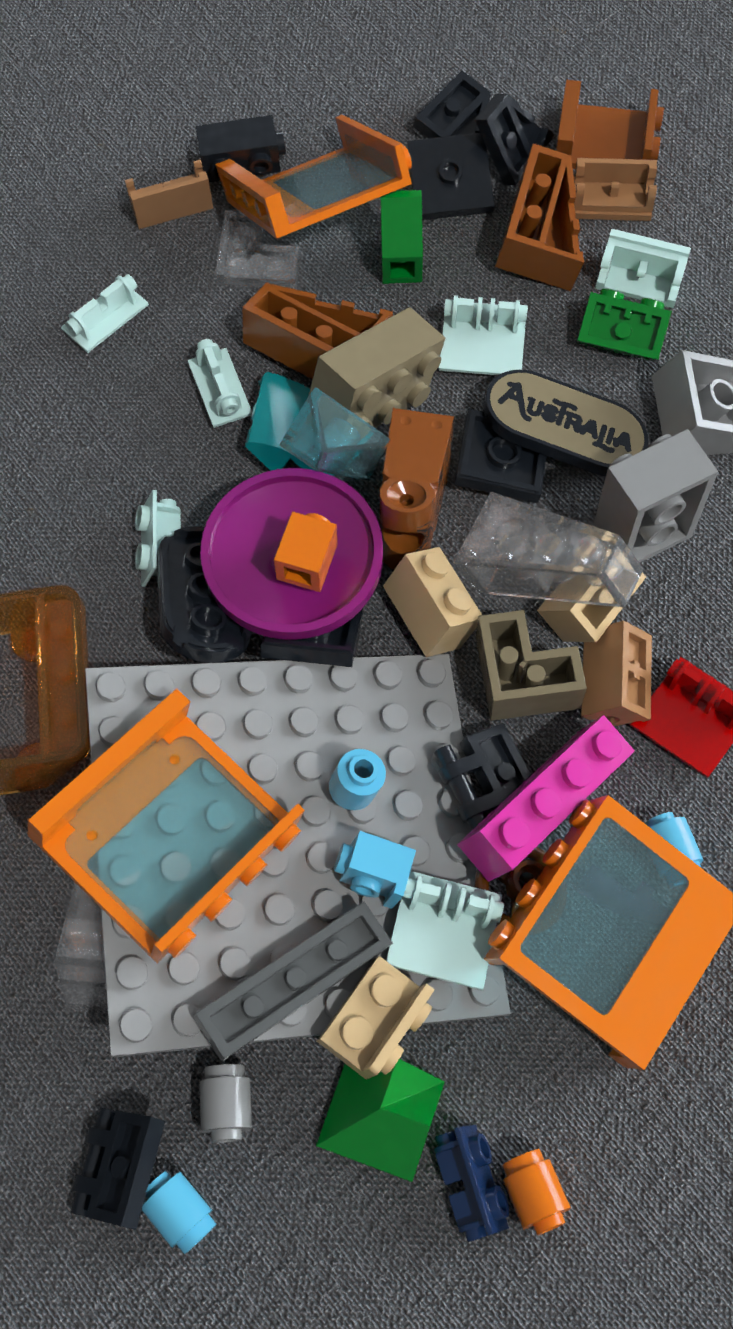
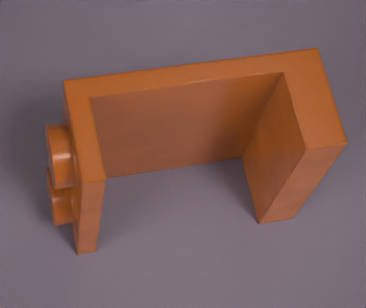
M566 80L556 151L571 155L573 169L576 168L577 158L658 159L661 137H655L654 131L660 132L664 107L657 106L659 89H651L647 110L638 111L579 104L582 81Z

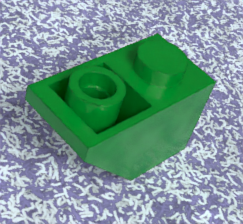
M396 190L380 197L383 284L421 283L423 274L422 190Z

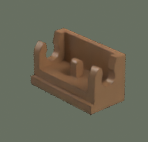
M577 158L574 174L576 219L651 221L657 192V185H654L657 173V160Z
M201 159L193 161L195 174L138 190H135L133 178L125 180L129 201L139 229L214 209L209 180L206 171H203Z
M623 620L610 624L597 642H584L583 672L587 690L582 702L581 717L595 720L605 715L613 726L651 720L652 635Z

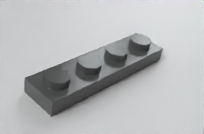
M364 901L195 1013L193 1018L221 1062H223L388 949L393 942Z

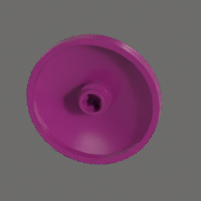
M284 468L267 471L243 481L218 502L206 522L201 540L200 554L208 589L215 602L229 618L240 626L259 635L276 639L297 640L331 632L344 625L362 610L373 595L379 582L383 564V541L380 526L374 512L354 488L324 472L304 468ZM292 511L303 515L308 513L319 514L327 518L331 523L337 524L338 545L321 592L276 579L274 558Z

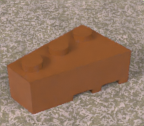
M533 143L520 178L495 265L496 268L568 291L572 290L584 264L583 252H580L578 239L580 224L579 219H576L574 207L576 192L571 155Z
M265 283L242 307L243 343L313 379L320 355L392 317L393 311L380 309L379 314L354 309L355 303L342 300L341 306L316 300L317 294Z

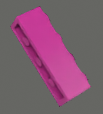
M605 715L599 717L572 736L457 844L458 847L488 882L513 870L635 750Z

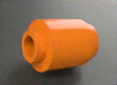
M540 1149L524 1153L502 1165L507 1176L503 1179V1183L523 1229L534 1227L538 1236L566 1223L562 1214L571 1209L550 1159L544 1160Z

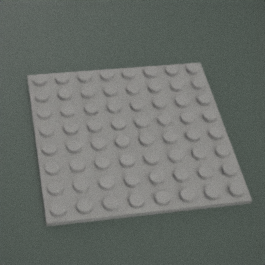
M438 654L427 658L425 655L354 657L352 667L278 660L85 668L91 764L177 688L191 701L187 717L288 813L297 804L305 810L296 825L302 830L296 839L282 852L274 847L263 858L268 865L262 873L247 887L240 881L228 893L233 899L228 907L212 922L204 917L192 929L197 935L196 938L176 958L168 953L157 964L101 909L110 1058L212 1047L194 1020L193 1016L195 1013L364 901L391 939L400 900L392 909L384 907V896L379 895L376 898L359 895L351 890L350 884L339 881L340 873L334 872V866L342 844L350 845L359 831L416 850L411 867L413 872L475 887L474 881L477 868L457 845L472 829L468 822L463 823L457 811L460 805L450 785H444L438 773L441 766L434 754L439 748L451 745L458 760L466 757L459 744L464 739L449 654ZM354 749L369 750L382 760L386 769L385 782L367 807L360 810L344 809L330 795L329 781L331 775L347 752ZM198 760L97 853L98 878L161 939L274 826L206 761ZM468 774L466 777L471 785L470 774ZM389 948L376 957L380 956L386 960ZM376 957L250 1043L321 1036ZM488 964L483 991L396 968L419 987L427 983L435 989L427 1001L432 1006V1010L422 1025L502 1017L511 1014L503 965Z

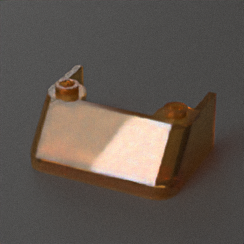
M55 585L0 594V635L11 634V646L19 658L27 662H37L40 731L39 743H33L25 747L15 758L0 760V795L47 788L82 761L90 751L85 668H89L86 610L82 599L69 586Z

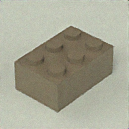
M409 307L320 355L303 419L313 426L337 450L352 441L359 442L363 440L374 428L383 423L385 425L391 423L393 408L406 410L411 406L418 407L427 399L431 391L429 385L433 374L441 363L440 354L446 338Z

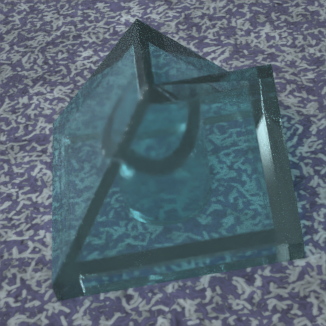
M315 387L279 446L315 471L369 481L381 460L390 438Z

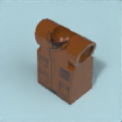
M393 408L383 468V481L380 488V530L383 541V561L393 570H395L405 554L431 549V541L436 529L450 470L454 416Z

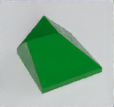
M401 1059L398 1060L387 1075L380 1071L377 1076L368 1079L363 1078L345 1064L316 1147L413 1182L445 1081Z

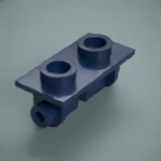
M476 1125L454 1128V1131L436 1136L435 1139L438 1147L433 1150L444 1184L449 1185L462 1180L465 1187L464 1191L448 1196L459 1233L465 1232L467 1242L509 1229L506 1217L509 1216L508 1202L501 1187L495 1186L489 1164L492 1162V1154L485 1136L482 1133H478Z

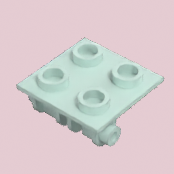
M454 295V299H445L442 335L446 339L440 354L441 363L439 371L500 375L511 370H522L528 305H520V300H516V302L499 301L498 305L495 304V298H491V304L482 303L483 297H479L478 303H474V299L458 298V295Z
M410 871L404 895L400 899L391 938L393 944L389 947L386 961L398 969L483 991L489 964L484 958L492 947L488 944L489 937L502 917L504 903L501 902L502 894Z

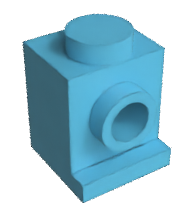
M359 831L350 845L342 844L334 866V872L340 873L339 881L350 884L351 890L359 895L376 898L379 895L384 896L383 906L392 909L404 895L416 850Z

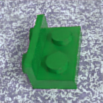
M601 289L600 294L591 292L579 333L578 344L658 363L672 311L665 310L664 303L652 299L642 298L640 303L624 300L625 295L623 293L610 289Z

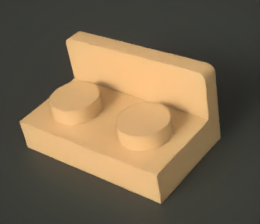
M378 956L372 961L317 1042L365 1079L377 1076L380 1071L387 1075L404 1051L398 1044L408 1029H411L413 1032L417 1031L430 1014L432 1006L427 1001L435 989L427 983L419 987L390 963Z

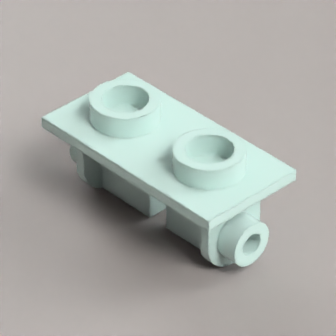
M129 274L124 277L118 275L115 278V282L100 293L101 296L96 300L93 298L78 311L71 312L68 315L69 320L65 322L61 329L89 353L149 304L134 291L138 286L132 276Z
M211 339L201 340L197 344L196 358L188 360V364L213 428L252 416V410L227 348L220 350L219 345L213 343Z
M152 490L145 504L138 506L135 517V529L141 531V543L138 544L135 555V568L141 570L142 587H146L152 576L157 577V555L161 541L166 536L167 539L174 536V532L181 529V509L176 506V501L173 499H162L158 503L157 490Z

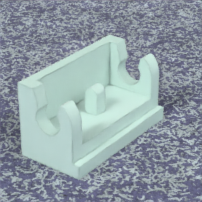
M611 229L595 289L618 291L626 297L638 300L642 298L652 299L664 303L666 307L674 308L691 248Z

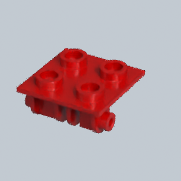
M680 657L679 660L676 659L666 673L667 676L651 696V720L632 722L630 726L708 778L733 744V691L714 677L691 664L690 661Z

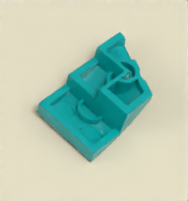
M266 372L259 380V395L253 407L251 416L252 426L248 430L245 447L270 471L283 469L293 460L300 468L312 469L334 476L371 439L373 434L369 432L363 440L359 442L352 441L337 450L312 425L303 419L310 388L281 375Z

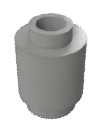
M222 1064L205 1067V1079L200 1081L201 1133L211 1134L212 1143L242 1141V1132L252 1129L250 1078L245 1077V1066L240 1064Z

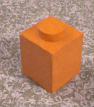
M292 511L274 558L276 579L321 592L338 545L337 524L331 523L327 518L319 514L308 513L303 515Z

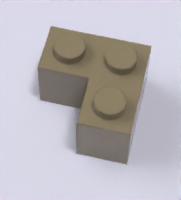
M524 610L478 616L476 642L490 721L581 709L587 687L578 646L532 652Z

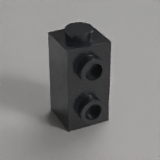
M272 115L196 126L203 171H206L209 182L221 181L216 164L227 159L233 160L255 176L281 172L279 156L286 155L283 130L275 131Z

